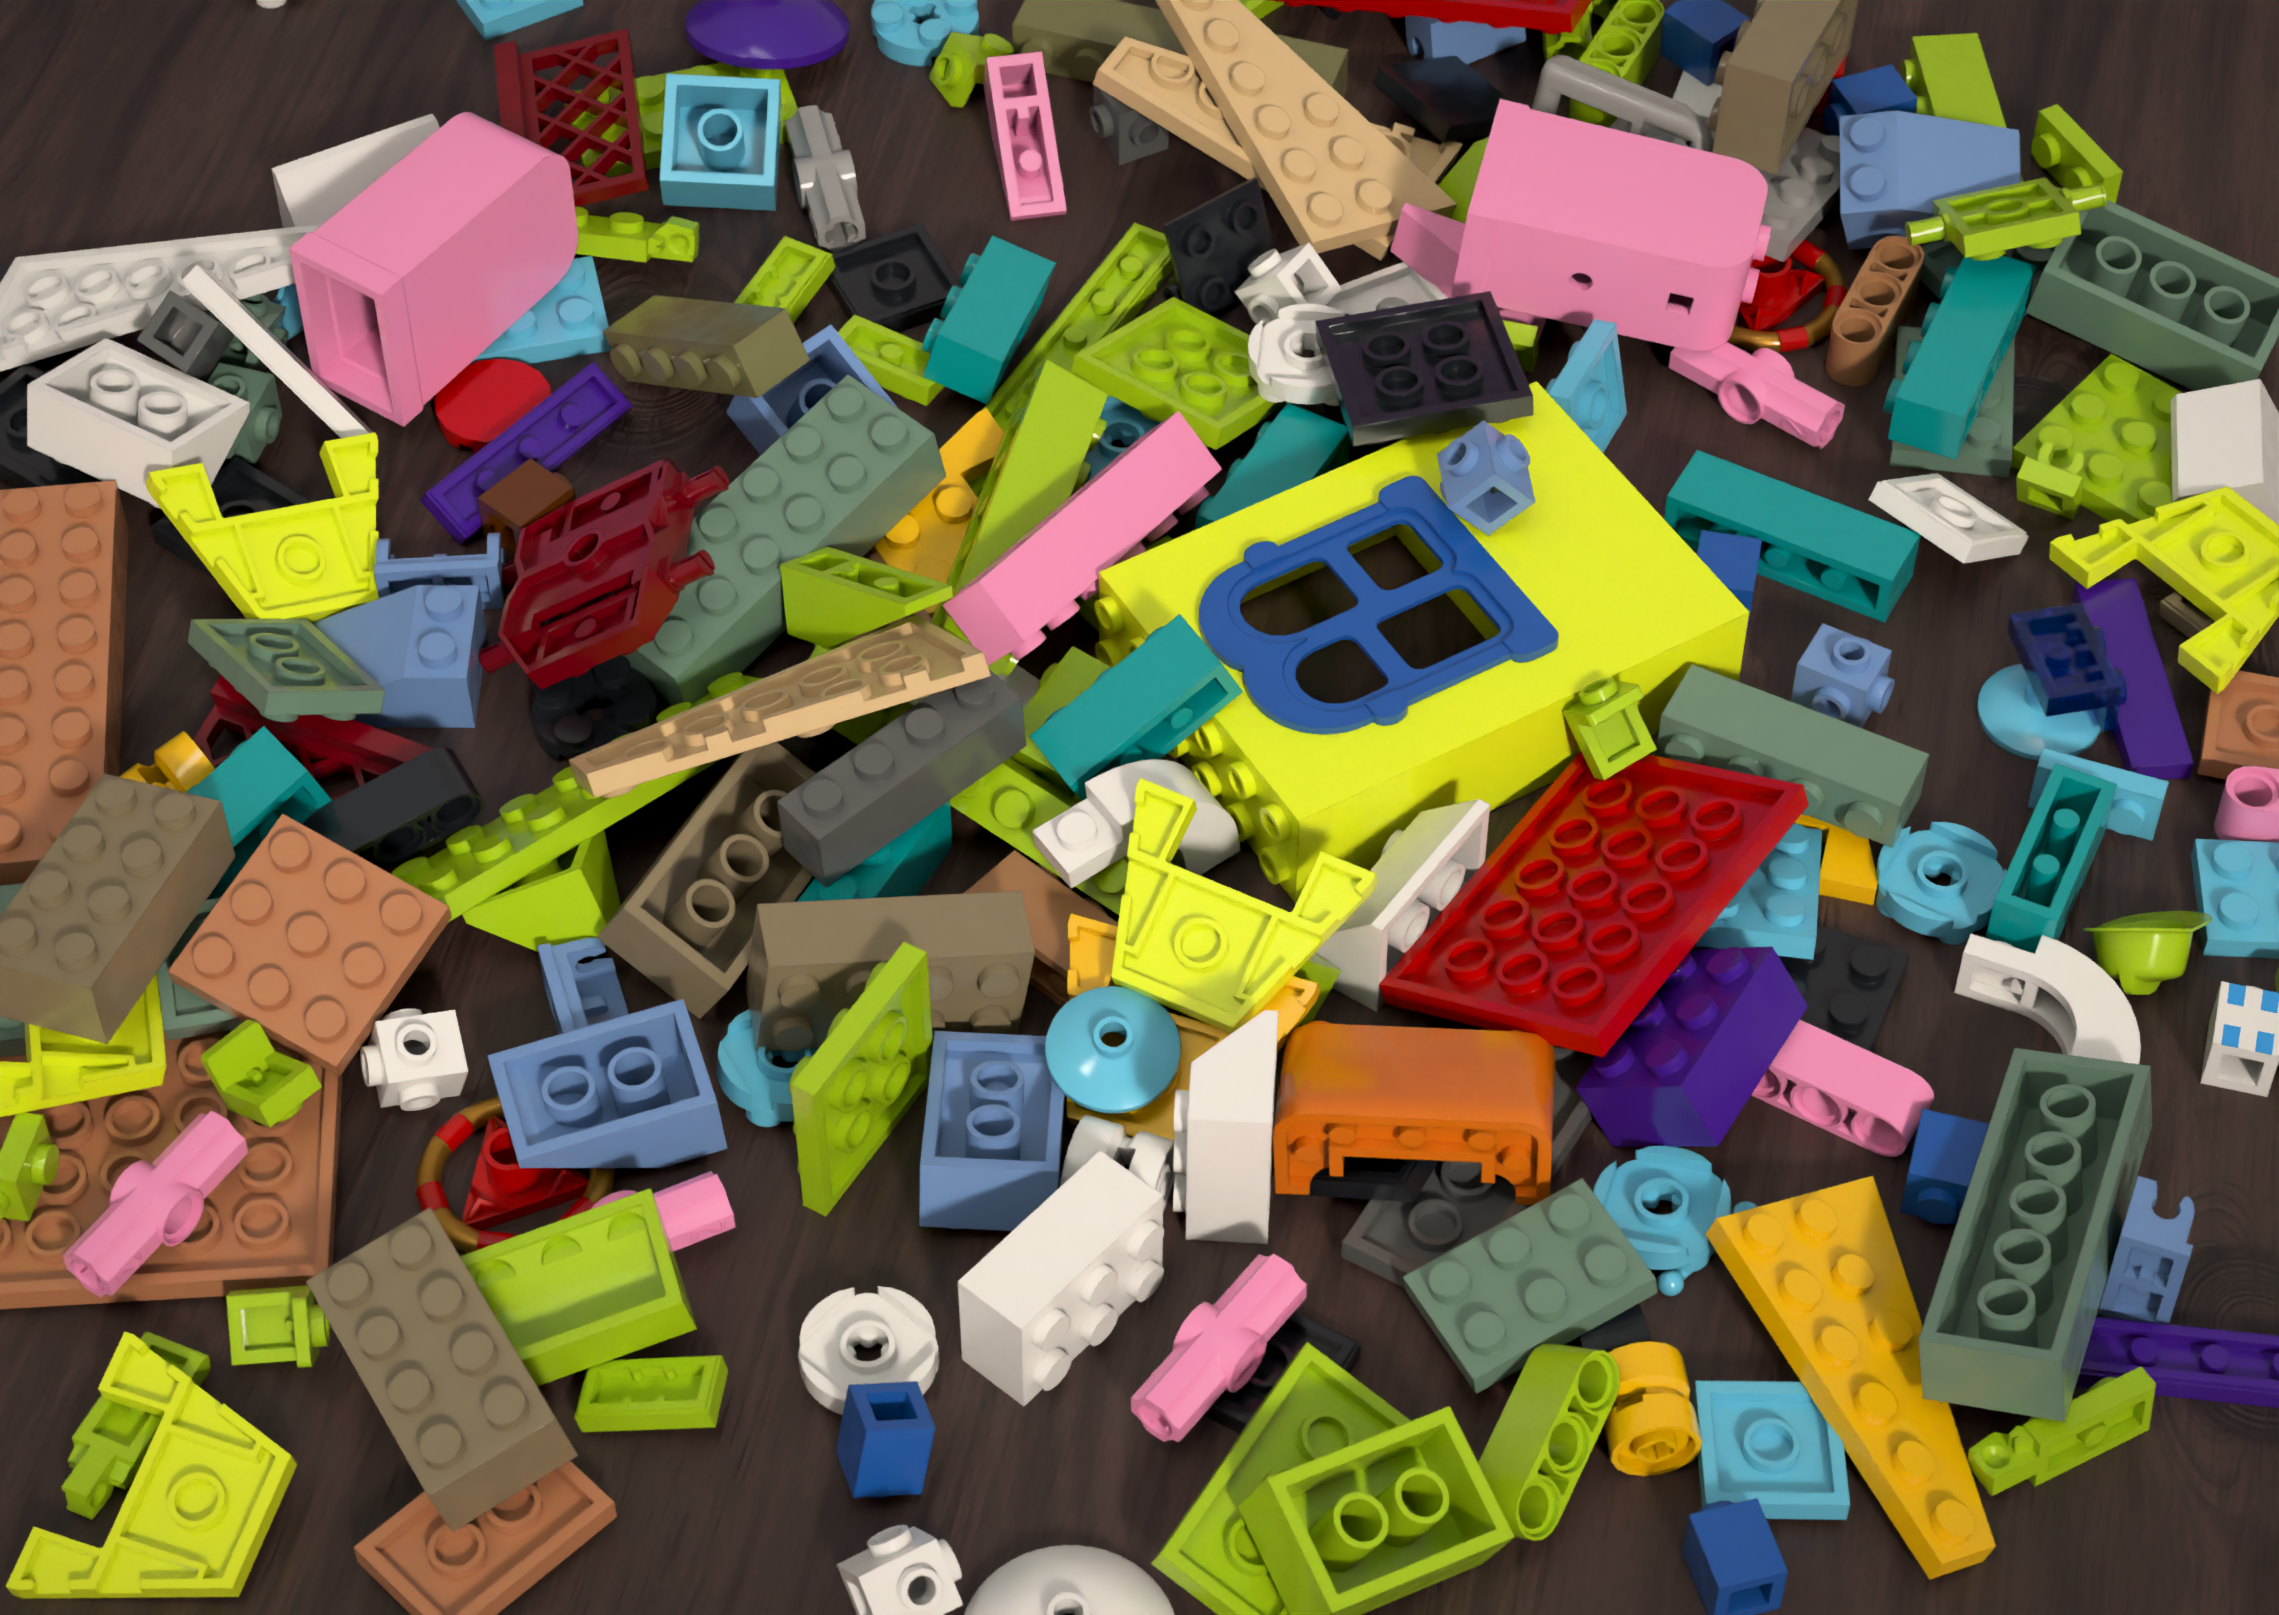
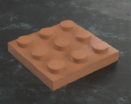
M282 813L169 968L168 974L171 981L240 1021L244 1022L247 1019H251L260 1023L268 1037L340 1077L372 1032L375 1021L381 1019L452 918L449 906Z

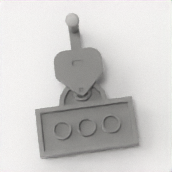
M1565 55L1551 57L1545 62L1541 70L1532 106L1533 110L1556 115L1560 97L1563 94L1619 117L1609 128L1707 152H1712L1715 132L1708 130V125H1705L1701 118L1682 102ZM1804 127L1777 174L1757 169L1765 178L1768 186L1761 224L1772 226L1765 255L1784 263L1840 200V136L1824 135Z

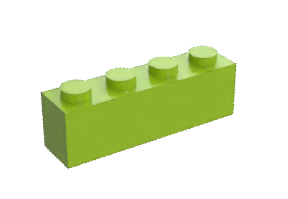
M1978 33L1912 37L1908 60H1901L1899 75L1917 97L1916 114L2007 128Z

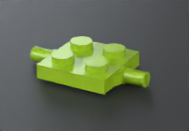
M2045 177L1933 200L1934 217L1906 222V238L1910 247L1938 240L1951 241L1965 258L1970 257L1973 260L1979 261L1997 259L2005 254V250L2022 246L2034 249L2051 248L2061 244L2063 238L2081 235L2079 211L2106 207V192L2101 182L2068 190L2066 187L2059 188L2053 186Z

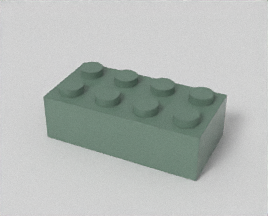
M2107 200L2106 207L2104 208L2099 207L2079 211L2081 235L2063 238V242L2056 246L2042 272L2025 313L2193 391L2256 380L2279 336V278Z

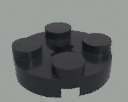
M622 655L592 667L579 677H569L542 690L536 684L534 686L535 698L531 706V715L535 737L541 749L549 757L559 762V754L571 759L610 743L622 735L633 733L658 723L656 719L658 716L657 700L651 683L641 672L631 668L630 661ZM594 708L604 709V717L593 720L590 714L583 713Z

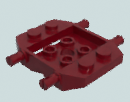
M668 456L568 502L522 528L514 560L502 564L503 585L507 589L513 588L504 603L498 636L502 641L479 650L478 658L483 669L488 673H493L497 669L517 661L525 674L542 690L569 677H579L596 665L619 655L631 654L642 645L651 642L678 601L680 591L684 590L686 585L714 574V562L707 551L700 550L687 558L686 554L695 507L702 500L729 489V479L725 471L720 466H715L709 471L690 478ZM609 591L614 595L587 607L590 600ZM558 614L564 617L543 627L544 621Z

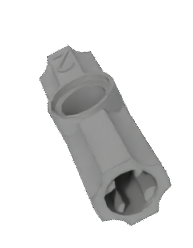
M817 105L798 108L796 114L785 121L786 137L793 158L792 167L796 193L801 209H808L810 223H812L818 246L826 247L833 253L854 246L866 238L865 222L857 199L858 189L854 164L850 151L842 150L840 137L837 133L832 114L821 111Z

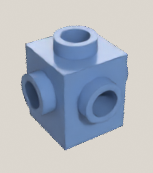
M1483 420L1464 435L1452 441L1437 454L1442 478L1440 490L1447 502V507L1488 536L1535 503L1528 470L1530 456L1521 441L1514 435L1507 434L1505 436Z
M1822 623L1797 663L1791 702L1862 728L1872 711L1879 714L1883 712L1891 697L1895 679L1888 677L1887 673L1892 650Z

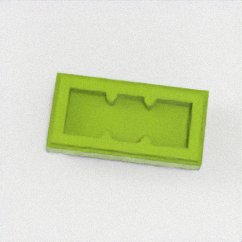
M784 236L734 303L786 308L794 323L835 269L833 256L831 253Z
M722 1355L610 1360L587 1368L574 1418L581 1432L716 1427L729 1370Z

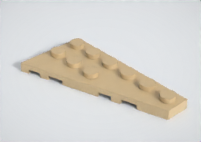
M1155 0L1300 246L1309 242L1318 254L1393 234L1396 232L1405 202L1448 218L1452 217L1457 203L1239 0Z
M914 615L571 758L569 762L576 782L593 797L613 798L626 794L635 789L638 784L794 736L801 738L813 737L828 731L836 723L991 676L984 652L924 618Z

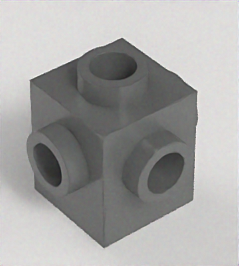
M1093 85L1094 106L1089 108L1090 123L1096 136L1119 166L1169 149L1168 130Z

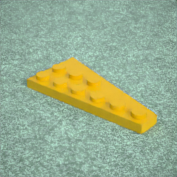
M1874 1177L1862 1178L1716 1218L1705 1235L1825 1420L1842 1440L1844 1449L1929 1580L1983 1562L1996 1545L1949 1403L1923 1399L1918 1341L1923 1325Z

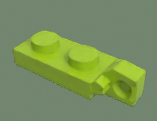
M575 206L578 229V245L575 254L645 263L651 257L693 262L698 256L699 223L675 216H671L662 224L644 222L643 216L627 212L615 213L610 215V217L588 215L587 209Z
M148 1331L141 1337V1340L153 1352L170 1365L173 1364L184 1372L199 1387L211 1371L209 1355ZM101 1395L72 1436L74 1449L68 1458L69 1467L73 1471L61 1486L62 1491L66 1495L67 1510L93 1520L112 1496L114 1486L126 1490L132 1484L162 1417L107 1400Z
M2142 1366L2118 1378H2104L2095 1383L2087 1393L2071 1400L2065 1422L2031 1417L2027 1423L2023 1424V1426L2017 1425L2009 1434L1993 1432L1969 1449L1968 1463L1970 1469L1991 1496L2026 1479H2029L2033 1486L2036 1487L2148 1431L2156 1382Z

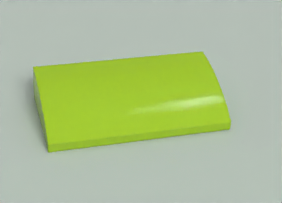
M651 1188L460 1256L537 1386L697 1329L679 1267Z

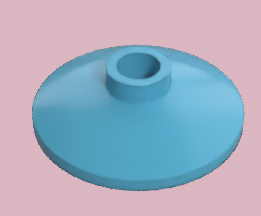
M2044 663L2016 664L1996 672L1984 683L1977 702L1978 719L1987 736L2009 753L2039 761L2043 748L2072 756L2081 754L2096 741L2103 722L2102 705L2092 687L2076 674L2061 667Z
M1117 986L1091 989L1068 1001L1053 1018L1047 1032L1045 1044L1047 1067L1057 1087L1078 1105L1102 1113L1130 1112L1156 1100L1172 1083L1179 1067L1181 1054L1179 1033L1175 1022L1167 1010L1152 998L1129 988ZM1107 1033H1119L1126 1040L1120 1046L1110 1047L1101 1041V1037Z

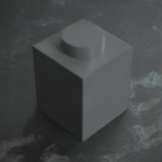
M170 290L137 341L185 373L204 382L235 335L222 322Z

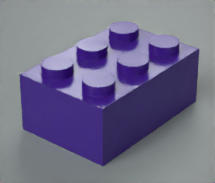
M1729 947L1726 949L1690 950L1604 1057L1594 1056L1593 1063L1576 1086V1090L1613 1147L1719 1146L1808 1005L1773 947Z

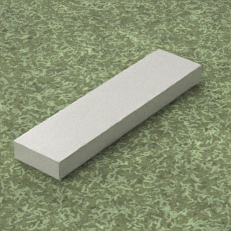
M196 265L182 279L184 281L183 285L340 438L374 433L208 270Z

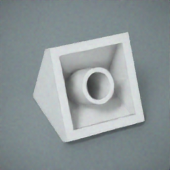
M2261 379L2176 394L2170 400L2172 503L2228 486L2279 525V412Z

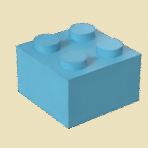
M666 74L660 166V187L663 205L776 211L782 115L780 79Z

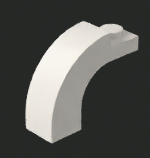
M1152 759L1113 768L1085 782L1087 798L1034 829L1033 837L1037 849L1070 888L1075 887L1127 855L1136 808L1134 802L1135 790L1140 778L1195 801L1197 810L1172 859V862L1183 869L1201 875L1240 851V842L1237 826L1233 818L1191 770L1174 761Z
M1970 934L1963 952L1954 993L2021 1014L2034 1020L2055 1038L2063 1054L2139 1064L2141 1051L2140 1032L2132 1007L2115 981L2090 958L2076 949L2044 935L2041 936L2034 954L2015 948L2006 942L1993 941Z

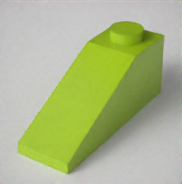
M828 546L780 564L787 634L812 642L814 647L819 644L831 649L838 648L850 643L854 637L953 598L952 585Z

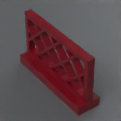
M627 28L520 54L515 40L494 45L501 127L547 149L559 137L572 141L560 155L569 163L571 178L576 179L572 184L575 206L580 207L650 190L633 47ZM619 51V54L605 68L592 64L601 55ZM556 66L564 67L552 81L537 76V71ZM580 75L593 79L580 93L568 89ZM609 86L622 91L610 105L596 100ZM555 100L568 104L555 119L542 114ZM584 111L597 116L584 131L571 126ZM613 124L626 128L613 143L600 138ZM588 149L602 154L588 169L575 164ZM617 161L633 167V173L612 178L604 176Z
M220 675L210 691L215 705L193 739L216 769L231 755L214 759L211 750L224 728L245 735L248 740L264 726L288 751L301 756L304 767L316 781L334 773L345 771L356 776L359 787L366 784L365 779L371 781L416 756L434 749L356 720L339 721L322 715H298V719L292 722H278L267 719L241 693L237 692L234 686L222 675ZM310 759L317 761V763L311 764ZM352 790L346 791V792H344V793L335 795V796L330 797V798H331L332 800H335V799H337V798H339V797H341V796H343V795L349 793V792L352 791ZM394 866L386 871L388 873H391Z

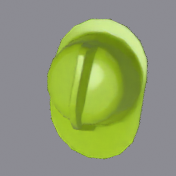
M2194 911L2143 913L2114 919L2096 928H2083V932H2090L2092 935L2098 966L2112 979L2120 980L2122 989L2126 994L2150 995L2157 990L2161 981L2176 979L2183 975L2187 966L2193 932L2209 924L2212 921V917L2207 913Z

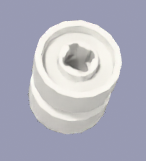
M1085 1115L1076 1127L1069 1144L1063 1165L1060 1187L1101 1150L1123 1167L1125 1164L1130 1165L1129 1171L1162 1194L1164 1212L1175 1177V1172H1173L1175 1140L1141 1130L1133 1138H1129L1126 1135L1124 1126Z

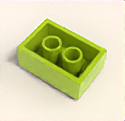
M1450 1406L1269 1477L1238 1506L1289 1615H1362L1483 1564L1515 1538Z

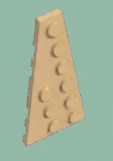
M1125 36L1098 69L1093 85L1246 179L1257 178L1259 187L1267 191L1190 58ZM1371 123L1436 184H1438L1455 161L1463 145L1455 141L1442 142L1439 145L1414 137V128L1399 123H1394L1392 129ZM1395 233L1354 245L1381 261L1391 248Z

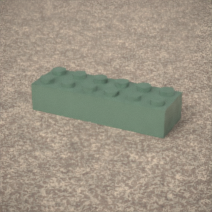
M847 374L728 486V490L721 492L693 518L686 558L700 550L707 551L714 562V574L686 585L684 590L680 591L678 601L654 639L642 645L635 652L622 656L630 661L631 668L641 672L649 680L655 693L671 705L683 702H690L692 705L709 694L707 688L716 679L730 673L743 672L787 629L780 564L827 546L863 557L946 477L934 433Z
M2014 1048L1918 1340L1923 1399L2062 1422L2066 1421L2152 1127L2151 1066Z

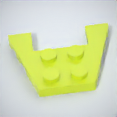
M376 433L324 441L319 454L335 495L333 499L223 518L203 463L149 472L145 485L155 502L246 619L306 618L313 623L379 599L374 576L377 539H379V531H376V503L379 499L378 479H376V457L378 454V438Z
M2228 486L2155 508V516L2131 524H2126L2123 520L2117 519L2099 525L2098 534L2075 541L2072 535L2068 534L2050 542L2049 559L2086 589L2133 559H2137L2215 621L2213 624L2179 645L2178 663L2216 694L2227 687L2279 617V525Z
M1140 778L1135 790L1134 802L1136 808L1133 831L1130 833L1127 857L1129 862L1125 893L1121 898L1111 975L1112 980L1119 987L1134 990L1156 1000L1164 1006L1232 1034L1249 1022L1374 892L1378 884L1377 875L1321 851L1293 911L1288 912L1171 864L1197 810L1195 801Z
M157 973L108 1044L24 1023L27 1062L0 1061V1117L163 1085L166 1071V1055Z
M124 1331L98 1390L107 1400L162 1417V1420L107 1540L102 1548H97L33 1526L5 1587L14 1596L23 1599L239 1597L297 1467V1463L288 1452L227 1405L221 1404L210 1396L184 1372L173 1364L170 1365L153 1352L145 1342L134 1334Z

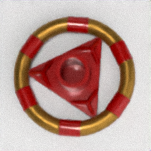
M1804 239L1784 263L1765 255L1763 261L1752 259L1750 267L1760 269L1752 304L1740 303L1737 318L1741 326L1734 325L1732 335L1727 342L1747 351L1755 352L1760 348H1768L1777 353H1784L1807 348V346L1822 340L1831 333L1833 318L1848 293V286L1843 272L1827 252ZM1791 257L1817 274L1807 270L1791 269ZM1824 283L1827 292L1823 309L1814 320L1803 326L1800 325L1770 332L1819 294L1823 289Z
M499 1096L477 1102L459 1113H455L431 1136L418 1164L416 1196L422 1212L431 1207L452 1244L456 1248L470 1253L518 1236L512 1233L483 1231L496 1225L577 1198L579 1199L557 1221L590 1210L600 1199L611 1194L614 1168H590L589 1180L587 1176L575 1168H520L508 1126L502 1121L506 1119ZM487 1125L461 1221L453 1214L441 1185L442 1171L449 1155L470 1137L475 1130Z

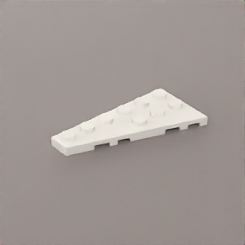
M321 224L16 257L0 283V372L98 343L105 338L111 339L144 329L170 290L189 300L202 310H208L183 285L184 281L182 279L196 265L208 270L238 300L295 284L289 248L308 232L313 233Z

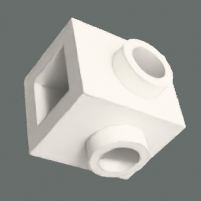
M1308 242L1281 254L1274 248L1259 256L1247 268L1251 276L1235 293L1247 308L1252 320L1258 324L1263 319L1264 327L1268 322L1278 319L1279 309L1289 305L1304 303L1327 305L1342 288Z
M402 1009L389 1013L381 1021H375L368 1046H363L360 1049L364 1082L367 1087L376 1085L381 1108L400 1105L402 1110L417 1111L436 1105L440 1102L441 1098L460 1096L469 1072L455 1010L422 1014V1011L419 1009Z
M898 1525L885 1529L867 1541L869 1549L837 1564L857 1615H943L963 1605L954 1583L962 1578L961 1569L951 1547L944 1539L937 1541V1538L915 1526L908 1528L907 1525Z

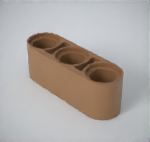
M1887 236L1878 240L1871 249L1833 318L1825 368L1827 374L1834 381L1853 387L1863 386L1876 377L1895 342L1898 326L1904 325L1916 302L1924 259V252L1919 244L1910 247L1906 237Z

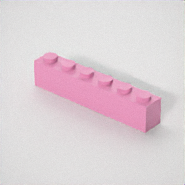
M1178 411L1138 438L942 606L973 647L984 652L988 666L1009 652L1017 661L1034 650L1047 638L1040 630L1043 626L1047 625L1050 630H1053L1080 609V606L1074 600L1077 596L1080 595L1085 601L1099 592L1100 571L1144 553L1146 548L1140 542L1144 537L1148 543L1153 542L1178 523V520L1172 514L1175 510L1180 515H1183L1210 494L1204 485L1222 468Z

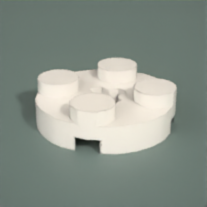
M1295 304L1279 309L1278 319L1268 322L1264 327L1263 319L1255 325L1248 341V366L1251 376L1258 384L1259 395L1263 399L1274 403L1286 401L1295 404L1324 403L1330 406H1339L1316 340L1315 321L1345 316V313L1321 304ZM1303 350H1313L1315 357L1311 358L1300 356Z
M877 1286L878 1294L862 1293L855 1295V1288H849L831 1294L810 1311L802 1324L799 1337V1369L805 1387L820 1404L835 1413L843 1415L848 1385L917 1381L922 1395L925 1394L938 1371L939 1348L932 1317L925 1307L909 1294L895 1288ZM876 1343L883 1345L880 1358L873 1361H860L856 1359V1351L853 1348L856 1345L861 1344L866 1348H871Z

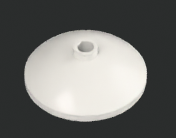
M1060 1545L1037 1549L1007 1562L982 1583L973 1595L964 1614L1175 1615L1161 1587L1142 1568L1115 1553L1080 1545Z

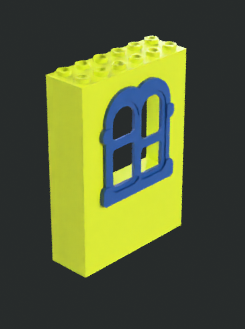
M1537 381L1529 384L1533 394L1534 415L1510 419L1503 423H1488L1505 436L1507 434L1514 435L1526 448L1530 456L1528 470L1535 497L1534 504L1489 536L1450 510L1440 490L1442 478L1437 454L1452 441L1476 426L1474 425L1451 429L1440 434L1428 433L1405 438L1099 572V600L1095 601L1094 605L1099 621V642L1095 644V653L1098 660L1111 667L1116 666L1141 646L1154 630L1165 626L1181 614L1243 691L1168 753L1173 758L1180 757L1189 770L1193 772L1228 812L1237 826L1239 841L1243 842L1246 840L1257 854L1260 866L1267 879L1274 885L1279 883L1295 904L1321 851L1368 870L1381 858L1383 848L1389 837L1398 829L1404 831L1421 811L1481 799L1490 804L1491 812L1554 782L1581 751L1562 711L1580 701L1578 693L1589 684L1608 677H1612L1617 681L1638 684L1644 697L1635 702L1650 736L1659 732L1661 714L1691 664L1739 682L1749 611ZM1396 535L1429 574L1397 589L1384 590L1376 585L1352 557V554ZM1325 566L1330 568L1358 602L1354 608L1301 632L1286 636L1269 635L1255 630L1245 622L1240 612L1241 603ZM1446 593L1484 636L1486 641L1425 669L1411 668L1380 633L1377 625L1386 619ZM1340 640H1351L1360 647L1388 683L1383 688L1354 701L1343 704L1325 703L1311 698L1300 688L1296 680V669L1301 661L1313 652Z

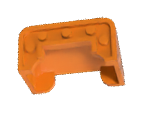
M1312 1021L1295 1028L1285 1044L1274 1113L1275 1194L1310 1195L1312 1177L1317 1172L1329 1167V1176L1343 1177L1345 1157L1478 1162L1482 1163L1481 1183H1495V1174L1506 1178L1514 1186L1516 1192L1515 1204L1534 1205L1550 1196L1555 1081V1050L1553 1045L1548 1044L1546 1040L1537 1034L1520 1032L1518 1030L1495 1031L1332 1024L1326 1021Z

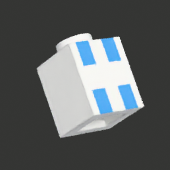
M2221 981L2209 1020L2200 1083L2267 1097L2279 1063V993L2254 986H2243Z

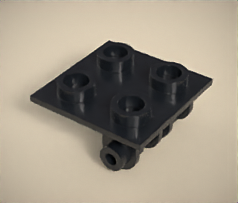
M1253 177L1163 225L1176 274L1169 279V286L1163 289L1164 298L1167 301L1175 297L1215 318L1242 304L1235 291L1251 276L1247 268L1259 256L1275 248L1257 178Z

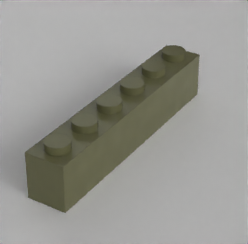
M1024 0L1012 24L1014 55L1042 52L1045 73L1090 83L1094 82L1100 66L1125 36L1188 56L1160 9L1117 0ZM1275 34L1344 98L1347 88L1348 49Z

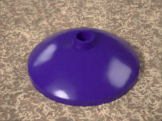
M699 0L686 15L685 36L690 45L698 52L725 64L752 69H790L819 63L839 53L849 40V20L843 10L832 0Z

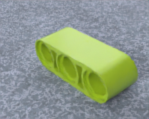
M1619 0L1579 61L1641 86L1660 54L1663 29L1662 19L1665 12L1663 4L1659 0ZM1570 98L1568 112L1570 119L1609 128L1619 118Z
M1544 1343L1535 1348L1527 1359L1478 1464L1516 1538L1537 1541L1543 1540L1553 1532L1612 1409L1620 1387V1373L1615 1359L1611 1354L1603 1350L1555 1343Z

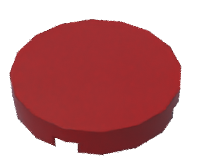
M499 358L471 363L436 394L434 399L438 429L449 444L460 449L459 443L465 447L473 448V454H476L551 395L550 384L540 371L523 362Z

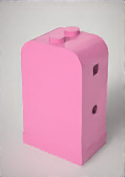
M1500 99L1468 209L1450 298L1491 291L1496 306L1499 308L1588 328L1594 319L1616 323L1617 334L1692 351H1707L1718 348L1725 344L1732 335L1740 303L1752 304L1760 269L1751 268L1750 266L1752 259L1764 260L1772 226L1761 224L1768 193L1766 180L1755 167L1736 158L1530 109L1525 104Z
M463 112L445 123L313 233L308 232L289 248L312 372L329 389L405 427L423 410V406L554 288L569 270L577 250L578 229L573 196L574 191L568 161L563 156L474 113Z

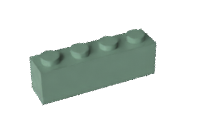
M1693 664L1689 667L1661 714L1656 756L1803 784L1809 805L1802 815H1809L1850 831L1858 837L1871 839L1893 848L1921 796L1929 754Z

